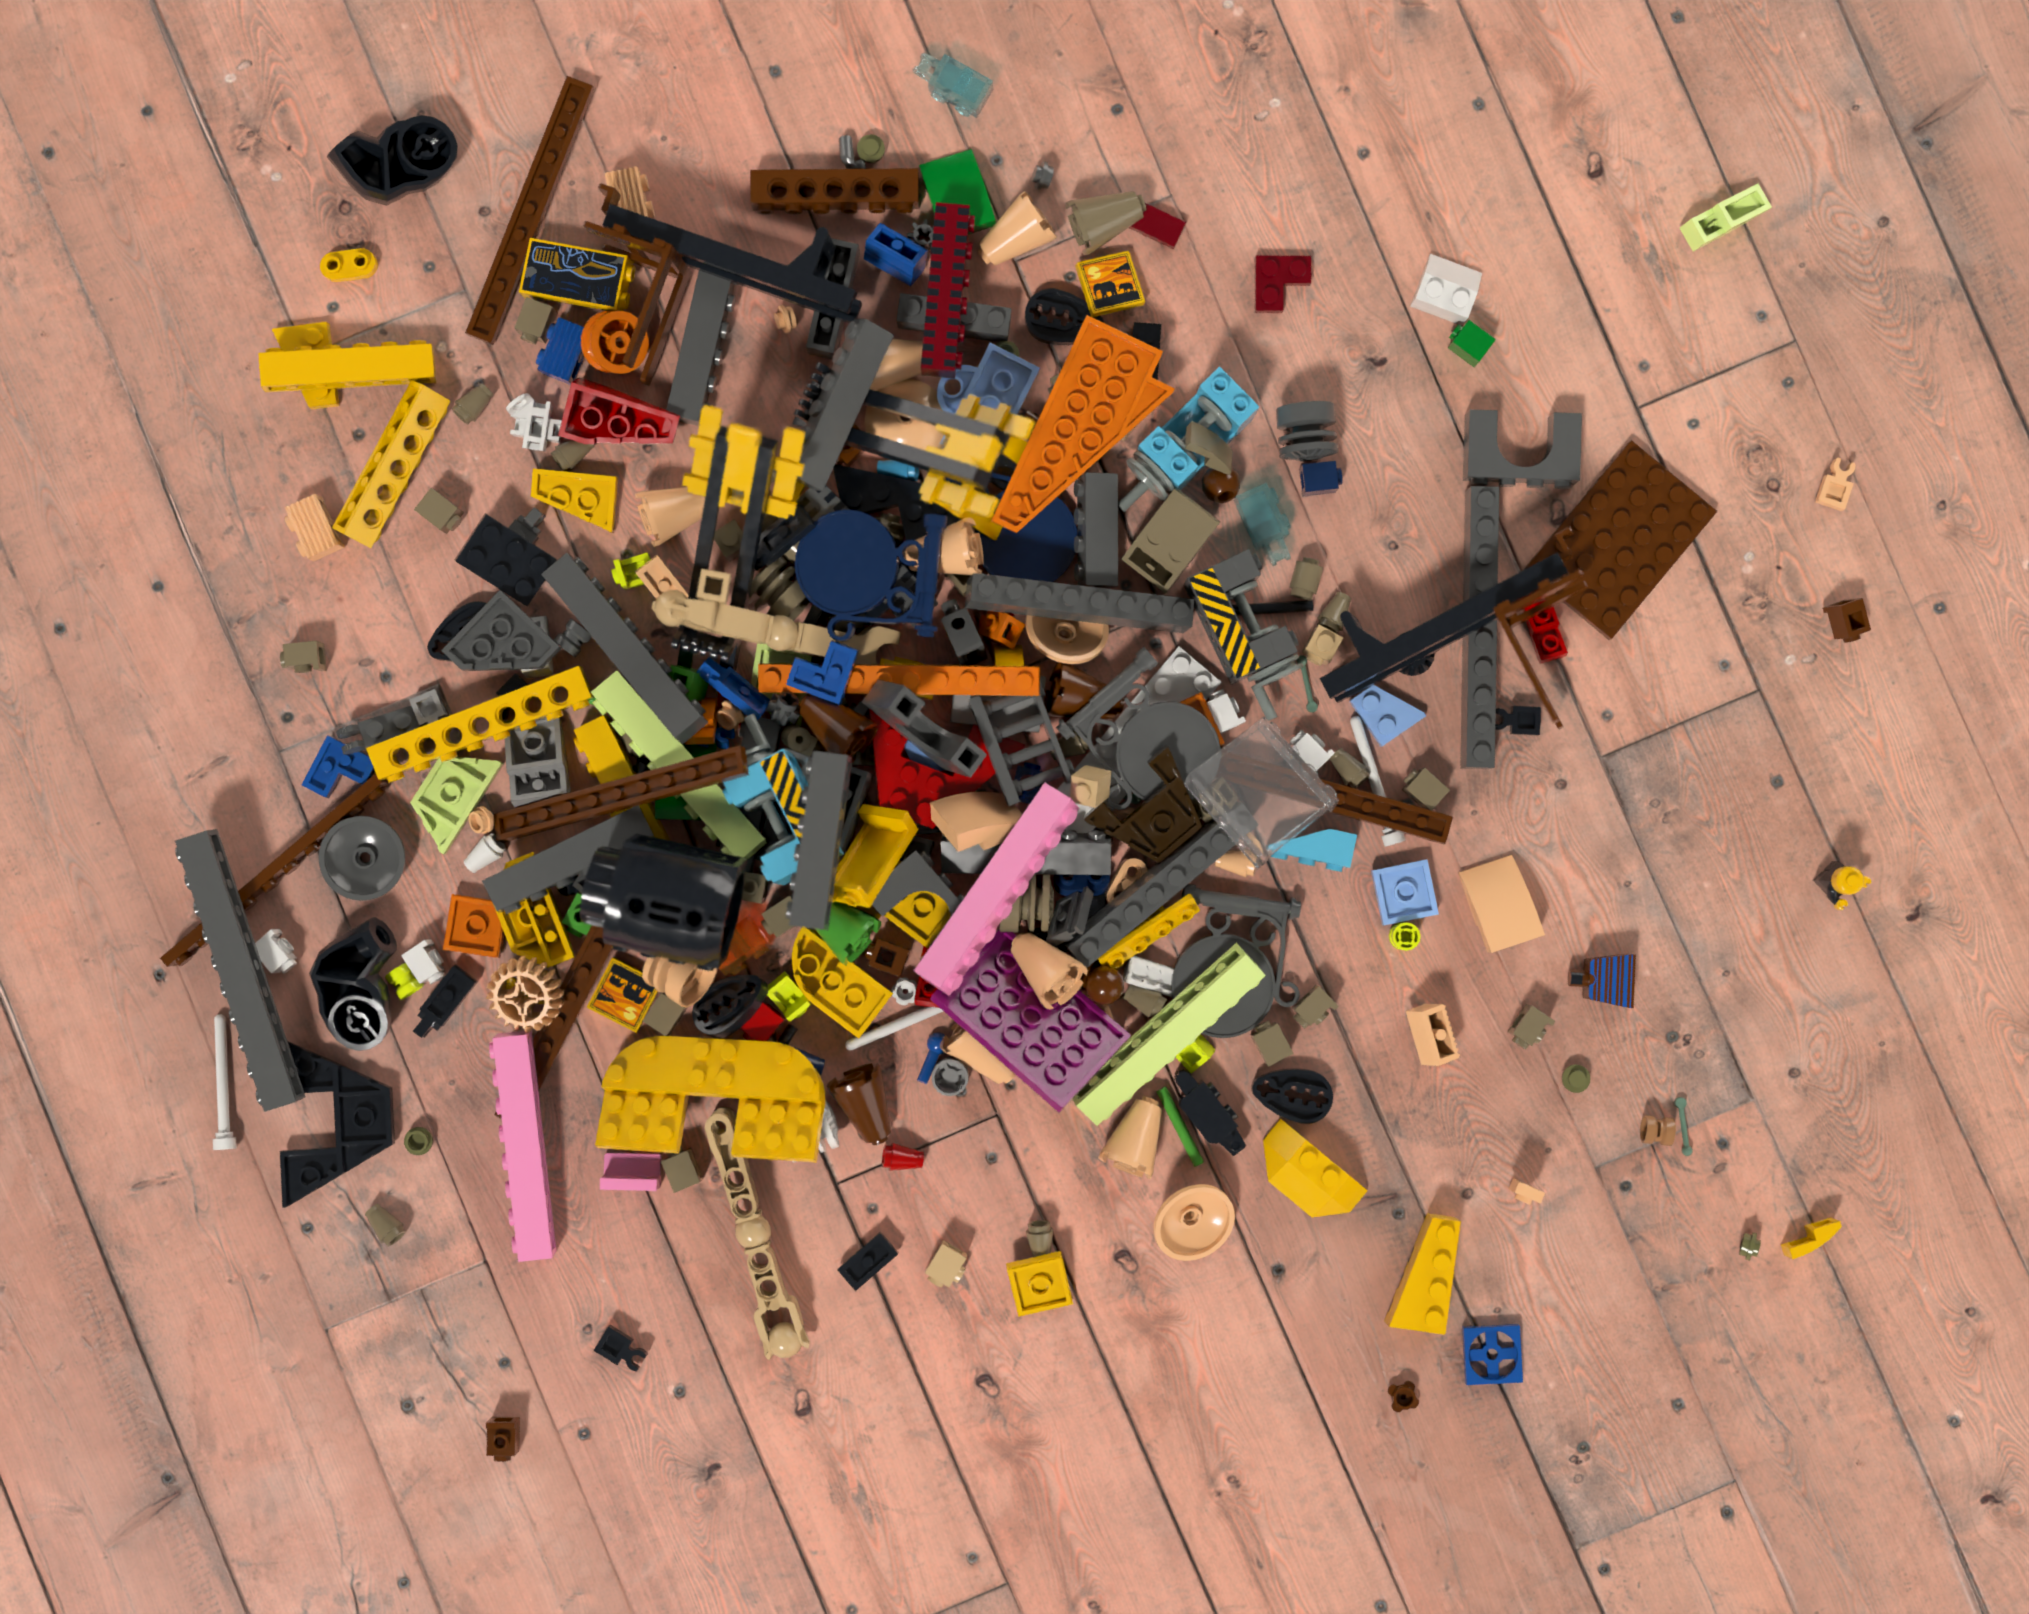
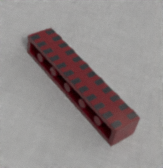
M936 202L921 358L922 376L955 378L956 369L961 370L963 353L958 352V343L964 342L965 325H960L961 314L966 315L968 298L963 297V288L969 287L970 270H965L966 260L972 259L973 243L968 242V233H974L975 215H970V205Z

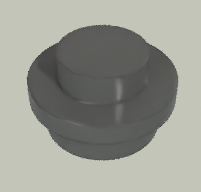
M1043 161L1040 166L1036 165L1034 168L1032 182H1035L1036 189H1048L1051 183L1054 167L1048 166V162Z

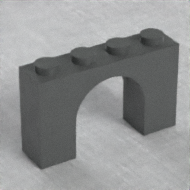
M1470 409L1465 414L1463 481H1471L1472 486H1486L1488 482H1499L1500 487H1514L1516 483H1526L1528 488H1542L1544 484H1554L1556 489H1569L1571 485L1580 481L1582 413L1554 412L1548 417L1546 454L1539 464L1531 467L1513 465L1502 456L1497 444L1498 410Z
M878 679L862 701L864 705L942 769L971 777L987 755L967 737L959 736L943 729L922 714L920 710L925 705V702L904 685Z
M915 850L893 869L872 905L883 917L909 894L918 891H928L940 896L946 902L952 917L963 901L964 896L960 894L956 897L949 889L953 884L943 872L940 875L935 873L931 868L935 863L926 852L923 851L919 854Z

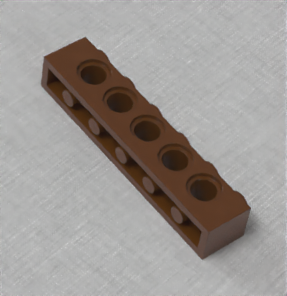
M918 168L750 170V203L753 211L765 215L773 214L774 211L785 210L788 214H800L802 210H813L816 214H827L830 210H841L845 214H854L858 210H869L870 213L875 214L884 213L885 210L911 213L913 209H919ZM834 187L843 190L842 194L838 197H830L828 192ZM861 187L870 189V193L866 197L857 196L856 191ZM888 187H895L898 190V193L893 197H887L883 194L884 190ZM777 188L787 190L785 196L781 198L774 197L773 192ZM805 188L815 190L811 197L805 198L800 195L801 191Z

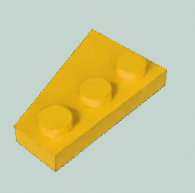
M328 322L272 329L283 351H295L294 348L299 346L312 347V350L323 349L325 345H332L330 324ZM337 388L301 390L310 409L339 406Z
M533 468L531 497L614 533L618 477Z

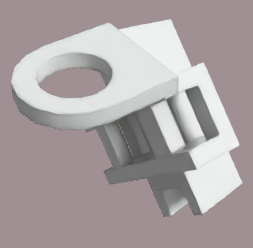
M525 393L507 405V412L516 419L514 430L510 429V434L515 437L524 438L522 448L546 451L547 442L560 443L561 436H558L562 420L551 419L553 410L551 402L546 401V404L536 403L528 393Z

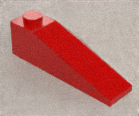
M578 377L571 382L558 436L582 444H673L681 416L608 386Z

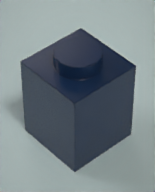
M1336 461L1302 464L1299 469L1302 497L1336 493L1339 485L1343 483L1342 470L1336 467Z

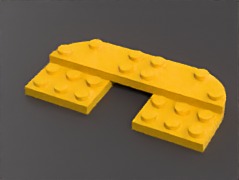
M653 1036L636 1041L622 1050L609 1065L604 1075L601 1087L605 1092L595 1146L598 1148L680 1153L689 1095L739 1098L731 1149L733 1157L817 1162L825 1108L824 1085L812 1063L800 1051L789 1045L767 1041Z

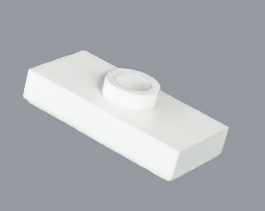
M1137 956L1128 959L1122 977L1124 982L1172 997L1171 978L1174 968Z

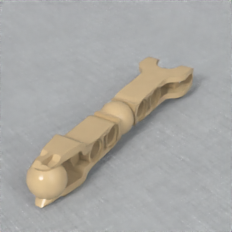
M678 590L663 592L652 604V609L655 611L657 618L667 626L677 627L682 624L698 631L758 644H767V646L776 651L789 650L825 659L830 641L834 640L830 637L828 628L794 622L784 615L772 616L716 601L688 599L684 593ZM870 626L859 630L848 641H834L859 650L855 664H877L876 652L878 648L883 644H899L901 633L885 627ZM835 630L836 635L839 637L846 634L845 632Z
M720 1107L707 1119L705 1130L710 1148L717 1161L731 1211L736 1217V1238L739 1244L745 1248L744 1254H748L747 1265L758 1301V1306L754 1313V1321L760 1339L763 1342L764 1356L768 1360L771 1359L773 1354L780 1358H790L796 1355L802 1346L808 1349L810 1340L803 1326L804 1322L798 1300L795 1296L788 1295L775 1253L770 1247L771 1227L768 1221L761 1216L762 1210H758L759 1198L747 1158L733 1157L731 1155L736 1113L729 1107ZM717 1121L725 1123L726 1129H721ZM733 1171L741 1172L744 1175V1182L741 1184L732 1182L730 1173ZM741 1198L749 1199L753 1208L749 1211L740 1209L738 1200ZM756 1253H764L768 1257V1263L765 1265L757 1264L754 1260V1255ZM765 1280L773 1281L776 1285V1290L773 1292L765 1291L762 1287V1282ZM779 1307H787L793 1324L781 1322L774 1325L769 1331L764 1313L767 1310L777 1311Z

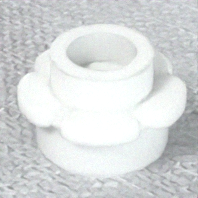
M906 977L898 979L896 985H893L891 990L893 992L892 996L896 998V1002L900 1005L914 1003L917 983L914 980H908ZM903 989H907L908 993L904 994Z

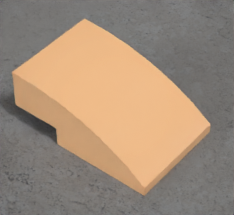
M996 792L962 793L930 802L931 820L958 852L977 844L983 850L1003 843L1023 815L1014 804L1011 806L1007 805L1003 794Z
M1512 855L1458 872L1475 924L1479 927L1488 953H1493L1545 935L1528 888Z

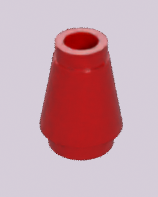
M895 1143L884 1145L882 1167L888 1168L889 1171L923 1167V1151Z

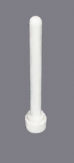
M1353 716L1350 719V724L1363 764L1367 767L1366 771L1370 774L1368 779L1372 792L1375 795L1386 797L1360 717ZM1388 828L1382 830L1384 836H1381L1384 847L1406 841L1405 835L1402 832Z
M926 1006L863 1033L860 1038L854 1037L847 1040L845 1047L852 1051L939 1014L943 1010Z
M218 1014L214 1018L218 1132L215 1133V1138H213V1150L236 1149L237 1146L236 1137H233V1131L230 1132L226 1017L223 1014Z

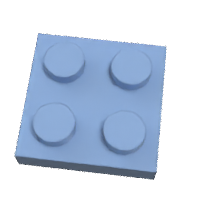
M1427 859L1371 870L1383 926L1439 914Z

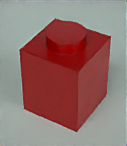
M763 1001L752 1018L741 1027L745 1032L743 1037L749 1041L768 1042L786 1018L766 1001Z

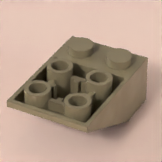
M1175 487L1122 557V560L1166 594L1194 559L1220 521Z

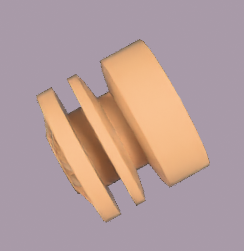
M658 956L657 958L647 957L643 967L642 978L645 983L655 987L657 991L665 993L669 999L681 1007L687 1008L694 1005L705 995L713 983L718 969L714 968L713 971H706L697 968V964L686 962L685 964H675L669 962L667 958Z

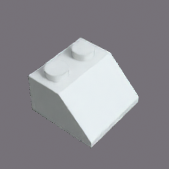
M1430 254L1410 307L1462 326L1471 312L1478 293L1482 273Z

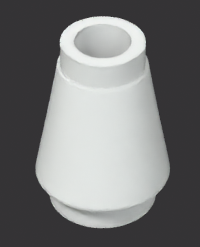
M495 834L484 835L463 862L468 870L476 873L478 870L503 857L506 847L504 843L496 840Z

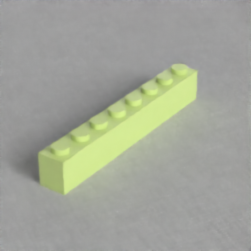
M615 671L591 692L596 699L592 704L602 715L608 712L614 719L610 723L620 736H623L625 733L629 736L632 742L628 745L639 757L644 754L650 760V763L647 765L650 770L693 759V756L672 736L655 713L618 671ZM717 784L674 796L675 799L681 796L685 800L687 805L684 809L694 820L699 817L706 824L702 829L712 841H715L717 838L725 846L721 849L723 853L749 859L767 843L764 837L734 803L731 805L728 803L723 791Z
M1235 943L1129 1038L1072 1099L1075 1105L1098 1126L1103 1120L1108 1119L1113 1111L1122 1103L1131 1099L1141 1086L1151 1081L1159 1070L1166 1064L1171 1063L1176 1055L1187 1045H1191L1205 1029L1214 1025L1224 1012L1235 1006L1239 999L1250 989L1255 988L1266 975L1251 957Z

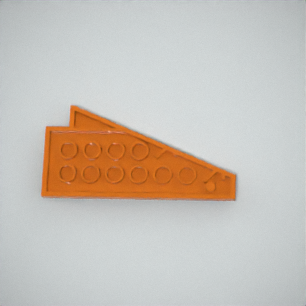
M1086 315L991 522L1014 533L1019 532L1174 392L1175 388L1152 378L1163 351Z

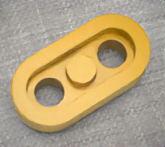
M364 248L330 252L320 262L321 273L332 282L366 279L373 276L378 268L376 257ZM365 258L364 265L358 266V260ZM337 262V268L330 270V264Z

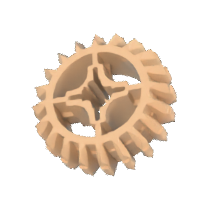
M521 956L518 961L515 958H511L507 964L502 963L498 967V971L491 975L492 980L487 985L490 992L487 994L486 999L494 1001L490 1005L489 1010L497 1009L498 1013L495 1019L503 1017L505 1019L504 1027L512 1023L514 1024V1031H519L521 1027H523L525 1033L530 1032L533 1028L539 1031L544 1025H550L553 1018L559 1015L560 1010L558 1008H561L564 1003L560 998L563 996L564 990L557 987L561 984L562 979L553 978L555 970L548 972L545 969L547 962H543L539 966L537 965L536 957L532 958L529 962L525 956ZM517 976L518 981L515 983V986L511 989H506L508 978ZM545 1000L543 1010L533 1012L535 1003Z

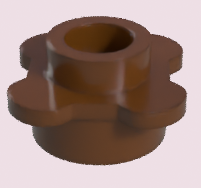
M1405 1381L1404 1384L1398 1386L1392 1384L1388 1387V1394L1392 1397L1393 1401L1391 1407L1395 1412H1401L1410 1408L1414 1409L1419 1405V1400L1414 1393L1415 1384L1412 1381ZM1402 1394L1406 1395L1405 1399H1401Z

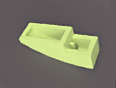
M1756 184L1690 219L1679 229L1694 252L1772 208L1759 184Z

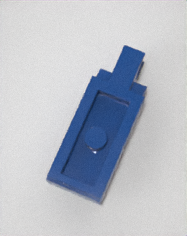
M708 657L698 669L697 673H700V676L710 686L737 706L745 715L754 714L758 721L766 712L770 699L759 692L757 688L730 666L726 669Z

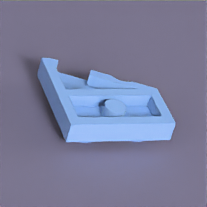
M1375 685L1370 686L1349 701L1380 747L1426 717V714Z

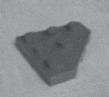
M499 590L441 651L463 671L543 669L562 648L503 591Z

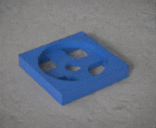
M1519 1324L1462 1327L1466 1385L1523 1383ZM1497 1331L1508 1335L1513 1340V1347H1500L1497 1344ZM1485 1332V1344L1482 1348L1470 1349L1474 1339ZM1489 1349L1497 1351L1495 1359H1488L1487 1351ZM1504 1359H1514L1513 1369L1507 1375L1499 1376L1498 1364ZM1470 1361H1483L1486 1363L1487 1376H1479L1472 1369Z

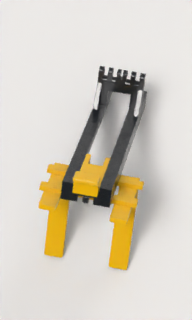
M817 362L815 368L822 372V374L812 373L810 377L812 382L806 386L811 391L804 390L803 392L810 400L808 402L800 399L798 404L805 408L803 412L796 409L793 414L795 419L792 424L800 429L806 425L810 417L809 409L821 393L823 378L831 371L829 367ZM869 389L863 402L864 405L935 425V429L945 435L939 448L927 446L925 450L851 428L844 445L928 471L919 491L922 494L921 500L930 504L932 502L936 503L960 520L972 518L976 526L971 527L988 538L997 540L1002 527L991 522L999 500L994 496L975 491L974 487L986 490L994 473L991 470L992 466L997 465L999 462L997 459L998 453L1004 454L1018 464L1027 445V442L1024 440L1028 439L1035 422L1029 418L1009 413L1011 407L1003 403H999L997 409L978 404L980 398L971 394L968 395L967 399L962 398L956 413L953 414ZM947 477L963 483L959 486L943 479Z
M704 405L701 410L698 434H691L689 440V447L695 448L691 474H684L682 484L688 487L687 492L705 497L688 599L697 600L701 569L709 570L719 507H724L726 503L741 506L742 513L746 514L730 606L748 609L765 513L788 519L789 515H795L796 502L805 488L803 484L796 481L797 476L802 477L805 465L800 463L805 432L786 427L783 434L780 456L776 457L778 440L761 436L762 433L741 425L731 423L729 427L721 425L723 410ZM774 469L777 470L775 477L772 496H770L769 489ZM681 624L673 637L671 648L677 649L680 645L677 666L691 669L694 654L698 655L700 652V655L705 657L709 651L711 652L710 658L716 660L718 655H721L720 666L726 669L730 666L736 671L742 640L726 636L716 637L698 632V630Z

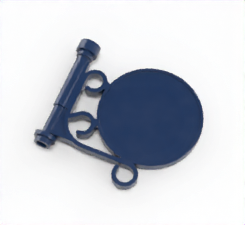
M995 473L991 477L1007 482L1011 479L1009 476ZM947 477L945 480L959 486L963 483ZM988 487L986 490L983 489L985 494L989 495ZM1003 491V492H1001V493H999V494H997V495L995 496V497L999 500V502H998V504H997V506H996V508H995V511H996V509H997V507H998V505H999V503H1000V501H1001V498H1002V496H1003V494H1004L1005 491ZM1056 497L1017 533L1002 527L997 540H992L975 529V533L980 534L984 559L982 566L989 575L1054 582L1067 570L1076 553L1074 550V539L1078 536L1077 527L1072 513L1059 497Z
M834 511L814 522L816 527L802 538L798 544L795 555V572L799 586L808 600L819 609L837 615L828 624V633L831 638L844 642L851 639L854 635L855 625L848 623L847 633L841 637L837 636L834 628L839 621L921 624L915 625L917 636L934 637V632H937L938 628L932 626L934 597L937 591L941 534H943V529H946L947 516L936 514L924 515V527H926L927 536H924V547L915 540H906L897 548L890 531L879 520L860 511ZM915 545L918 548V562L906 559L905 550L907 547ZM899 559L905 565L911 567L918 565L915 595L904 587L893 588L898 577ZM899 592H904L914 601L911 608L898 618L884 619L856 616L873 610L886 598L890 609L902 613L903 610L897 608L894 604V597Z

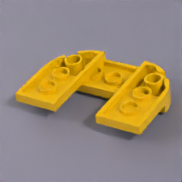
M918 891L906 896L884 916L928 948L951 918V913L948 905L940 896L928 891ZM873 905L870 908L863 906L855 907L877 919L881 917V914ZM806 927L800 929L792 950V967L799 989L812 1004L857 1038H860L893 995V992L853 962L848 961L846 966L843 965L815 929Z

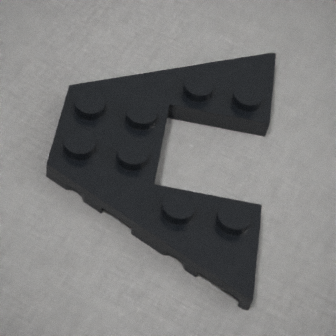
M838 464L834 465L833 471L840 500L850 510L866 514L899 507L906 540H916L927 535L926 527H924L925 514L947 516V526L960 521L959 518L936 503L932 502L930 504L921 500L922 494L919 491L923 483ZM904 565V567L917 579V572L911 571L908 566ZM881 603L873 610L865 613V616L879 618L890 607L887 603ZM867 622L868 626H872L874 624Z
M289 1041L287 1042L304 1093L333 1092L336 1147L280 1151L282 1208L292 1205L395 1144L393 1090L391 1086Z

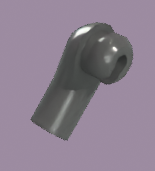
M848 135L841 136L839 138L840 158L846 169H866L863 159L855 160L852 137Z

